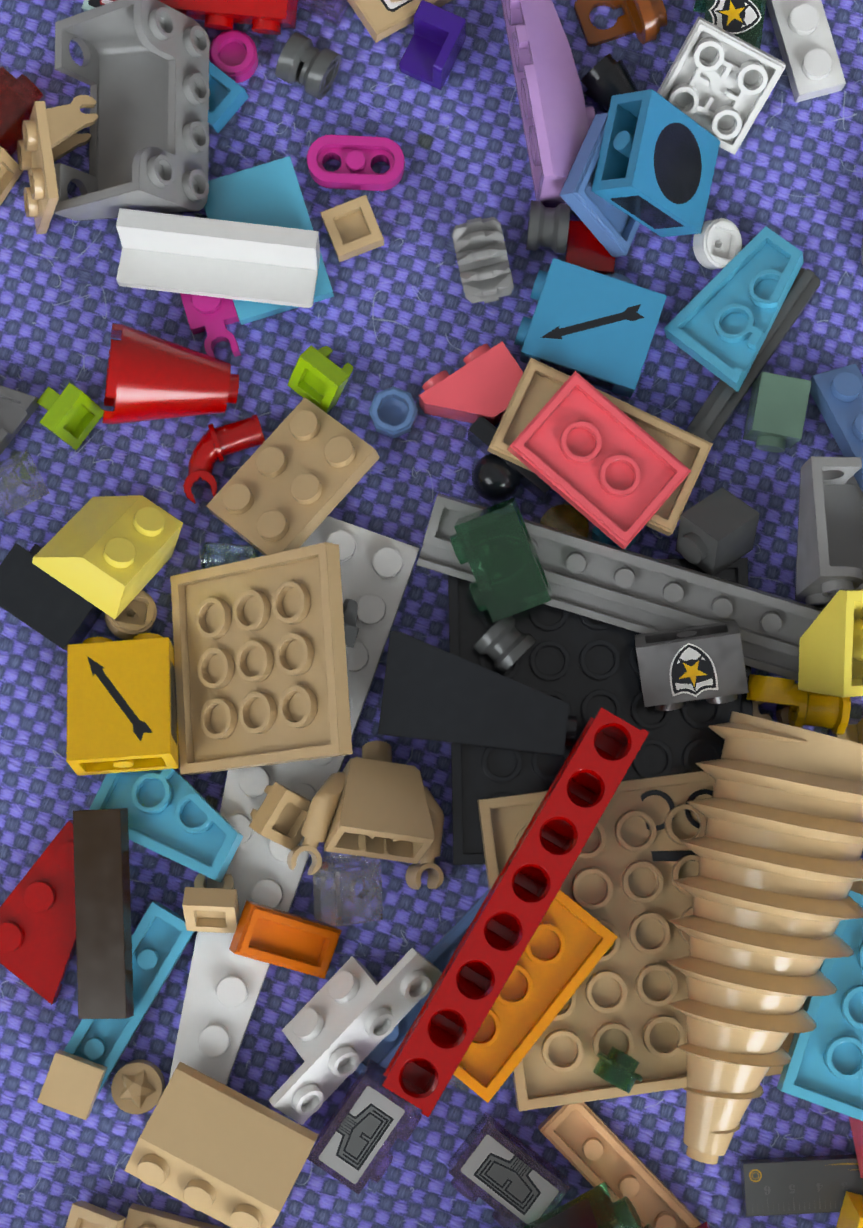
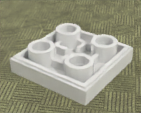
M698 16L657 93L720 140L719 147L735 155L786 68V64Z

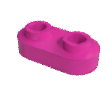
M325 135L315 140L307 153V164L312 179L318 185L329 189L386 191L395 187L401 181L405 171L402 149L396 142L385 137ZM335 159L341 163V166L335 171H328L324 168V164L328 160ZM377 162H385L389 165V169L385 173H376L372 170V166Z

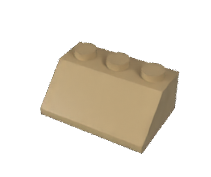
M179 1062L141 1133L124 1171L139 1178L145 1184L156 1187L186 1203L192 1209L201 1211L231 1228H272L319 1134Z

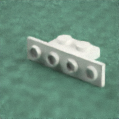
M411 948L378 983L366 967L351 956L282 1029V1032L304 1060V1063L269 1099L271 1105L303 1125L312 1114L321 1108L323 1103L344 1080L358 1068L359 1064L393 1031L394 1027L428 994L442 972L414 948Z

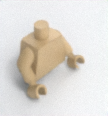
M370 741L362 746V758H350L343 771L331 774L312 798L301 830V835L305 837L303 844L294 847L287 856L288 867L290 870H294L298 855L303 851H307L312 857V864L309 867L308 875L318 872L322 866V857L317 847L319 842H325L324 851L413 863L406 871L405 879L407 885L411 889L419 890L421 887V874L426 869L428 872L427 887L429 889H437L444 880L442 869L437 864H434L435 857H439L441 854L444 826L443 810L428 788L423 785L420 770L412 765L393 763L392 748L387 742Z

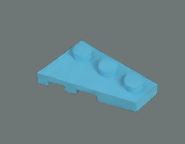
M176 769L106 774L89 810L128 808L129 840L220 883L243 838V835Z

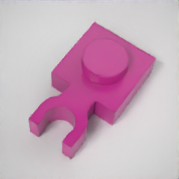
M180 293L193 335L207 332V337L204 341L206 354L216 358L214 347L217 343L225 341L230 343L234 357L241 356L235 336L226 327L228 324L239 322L233 299Z

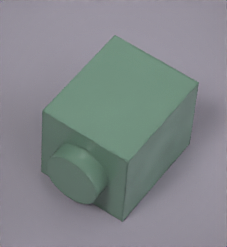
M761 372L752 385L743 439L756 442L755 447L759 450L774 453L785 452V448H792L802 439L812 381Z

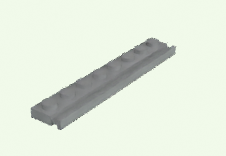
M440 493L437 494L416 564L417 566L641 634L736 620L741 633L745 665L798 681L800 637L823 610ZM498 534L515 535L527 541L531 545V551L523 568L512 577L491 584L490 574L479 565L481 552L475 543Z

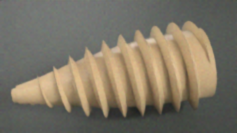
M734 711L731 712L728 723L708 726L725 740L721 759L695 763L715 779L711 798L687 801L688 804L707 818L705 836L679 840L700 857L697 876L673 880L694 896L693 915L668 920L689 935L690 956L666 961L687 975L688 998L669 1003L672 1007L686 1014L687 1043L676 1046L687 1053V1087L683 1088L687 1091L683 1142L687 1145L686 1155L688 1157L711 1165L717 1164L719 1156L726 1154L734 1133L740 1129V1120L751 1100L762 1096L764 1093L760 1083L769 1068L780 1067L790 1063V1055L781 1046L788 1034L810 1032L817 1027L813 1018L801 1007L808 996H827L836 993V986L819 968L825 959L849 957L854 954L853 949L834 933L840 920L863 918V908L848 896L853 882L863 881V859L861 858L863 852V744Z

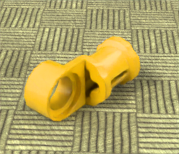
M749 674V693H747L746 700L789 705L788 719L791 726L801 728L803 725L829 728L835 735H843L845 733L851 711L850 697L843 698L798 690V683H795V680Z

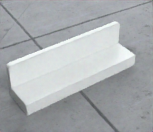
M119 208L116 223L122 245L116 278L119 286L311 308L313 306L320 262L319 231Z

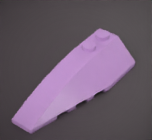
M501 0L536 201H541L545 207H556L560 203L567 204L560 196V192L592 124L595 111L593 106H585L583 90L570 44L552 0Z

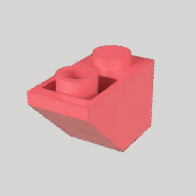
M501 341L492 348L488 344L479 346L463 359L466 364L451 375L444 370L423 384L422 388L425 392L419 395V406L425 414L473 424L479 417H484L495 426L501 422L523 375V371L504 342Z

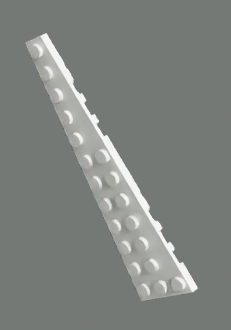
M327 516L299 548L324 542L338 544L343 603L345 599H352L358 605L356 627L360 629L354 647H346L351 735L353 737L420 549ZM346 755L228 770L220 814L243 835L241 843L226 874L232 875L234 888L237 889L240 917L246 900L289 913L310 856L307 851L301 852L297 857L294 870H290L287 864V856L291 850L258 834L249 827L253 820L250 815L253 808L259 810L268 795L264 792L266 786H273L277 782L312 801L314 795L329 776L340 772ZM304 836L302 837L298 846L303 844L305 838ZM207 877V888H222L224 878L220 883ZM197 932L169 1080L179 1062H182L227 1086L270 967L269 963L237 955L230 951L229 947L235 933Z

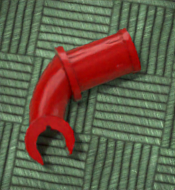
M257 414L252 415L250 418L214 428L213 423L208 424L209 429L200 438L191 454L188 476L183 485L184 493L191 502L196 504L192 494V487L200 478L210 485L213 497L216 495L217 482L212 475V471L218 459L219 462H223V456L263 444L265 439Z

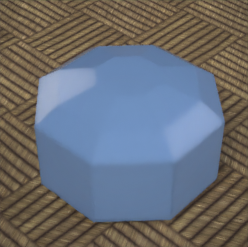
M392 386L375 394L369 408V416L376 432L395 439L412 431L418 416V409L411 393Z

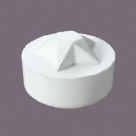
M725 218L705 221L701 234H694L693 237L694 255L697 261L707 269L724 268L742 250V238L739 229L732 221Z

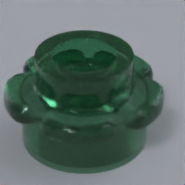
M613 1046L608 1055L598 1052L597 1056L600 1059L593 1070L596 1075L627 1093H630L636 1080L642 1082V1075L635 1072L640 1063L639 1061Z

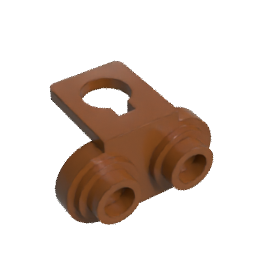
M577 0L574 4L577 19L589 47H594L633 33L636 34L642 44L656 40L660 28L667 26L668 22L662 0ZM604 5L613 10L622 8L624 15L619 16L615 25L609 29H598L590 21V12L597 6Z

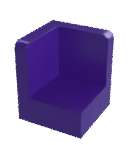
M421 0L414 15L413 37L399 63L400 71L442 90L466 40V19L425 0Z

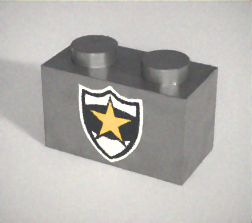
M736 620L634 635L645 707L655 706L656 710L672 711L686 706L687 701L706 699L711 704H723L736 700L737 694L749 693L741 633Z

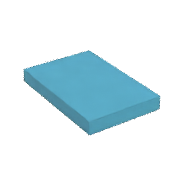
M290 156L208 181L209 193L204 209L209 219L313 230ZM321 252L313 303L334 297ZM233 299L241 325L299 308Z

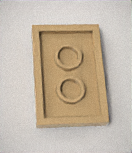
M304 398L211 499L206 507L215 517L263 555L296 549L308 539L380 457L375 448L307 398Z

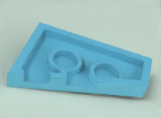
M765 226L664 327L666 338L736 392H739L804 263L803 252Z

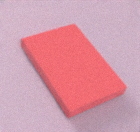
M576 371L507 449L621 549H625L691 472L689 468Z

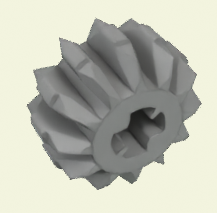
M479 217L467 220V223L456 225L452 238L465 297L472 304L479 302L486 304L499 301V298L511 295L514 284L501 223L495 217L484 219Z

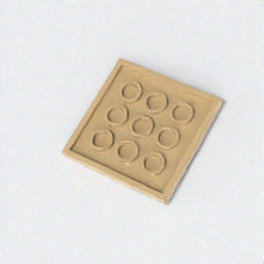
M324 542L170 576L180 775H196L353 754L338 544Z

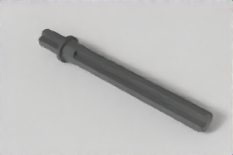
M800 269L739 392H736L720 379L685 431L713 443L819 288L820 279L812 270Z

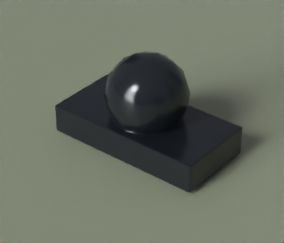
M479 417L468 429L467 438L486 454L477 461L472 470V483L477 493L488 501L499 502L510 498L516 493L519 485L522 484L538 499L543 501L553 489L535 473L487 451L497 428L484 417Z

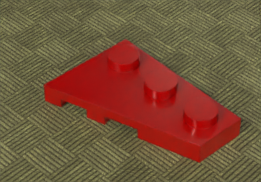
M69 820L0 906V964L51 1005L57 1001L65 971L76 949L73 820Z

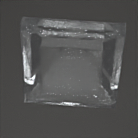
M27 449L0 462V508L5 516L50 494Z

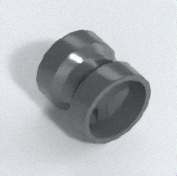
M295 32L288 39L279 56L275 74L276 77L289 84L297 82L303 85L306 93L321 100L334 83L340 68L341 55L329 48L320 50L313 46L310 38Z

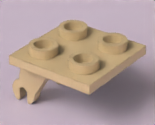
M78 95L73 98L71 104L47 109L45 101H35L30 120H23V140L17 141V158L19 169L21 171H28L30 187L24 188V208L27 217H34L36 234L47 233L59 200L54 162L77 147L86 145L91 138L89 133H77L84 128L94 125L98 119V114H85L80 110L81 108L95 107L96 100L91 96Z

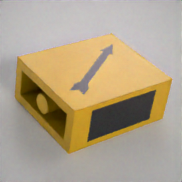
M142 633L135 635L133 640L113 641L106 637H90L81 644H68L66 761L77 776L179 768L174 647L169 637H162L154 633Z

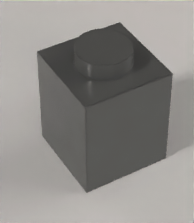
M721 487L680 515L675 550L688 562L695 564L708 575L715 576L753 549L760 513Z

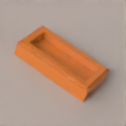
M246 900L229 950L237 955L325 979L342 930L332 925Z

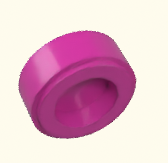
M227 30L217 35L210 44V62L236 83L246 81L255 73L259 62L258 53L254 41L246 33L239 30Z

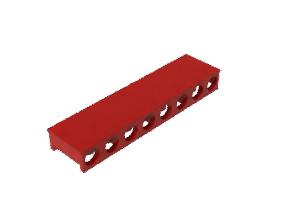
M602 707L595 718L590 717L383 1074L386 1076L382 1083L383 1087L421 1109V1113L428 1118L650 733L643 728L641 730Z

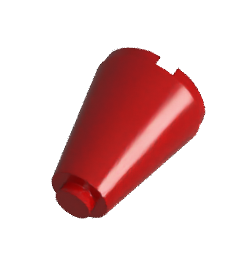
M112 323L111 338H119L120 340L111 339L104 406L114 408L113 411L104 410L102 423L121 424L225 413L227 403L236 404L239 374H231L230 363L132 327Z

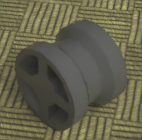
M531 200L526 250L536 251L540 247H551L555 253L565 254L570 220V207L568 204L560 203L554 208L545 207L541 201Z
M507 612L472 648L479 655H487L494 662V670L503 675L537 640L530 633H522L515 626V618Z

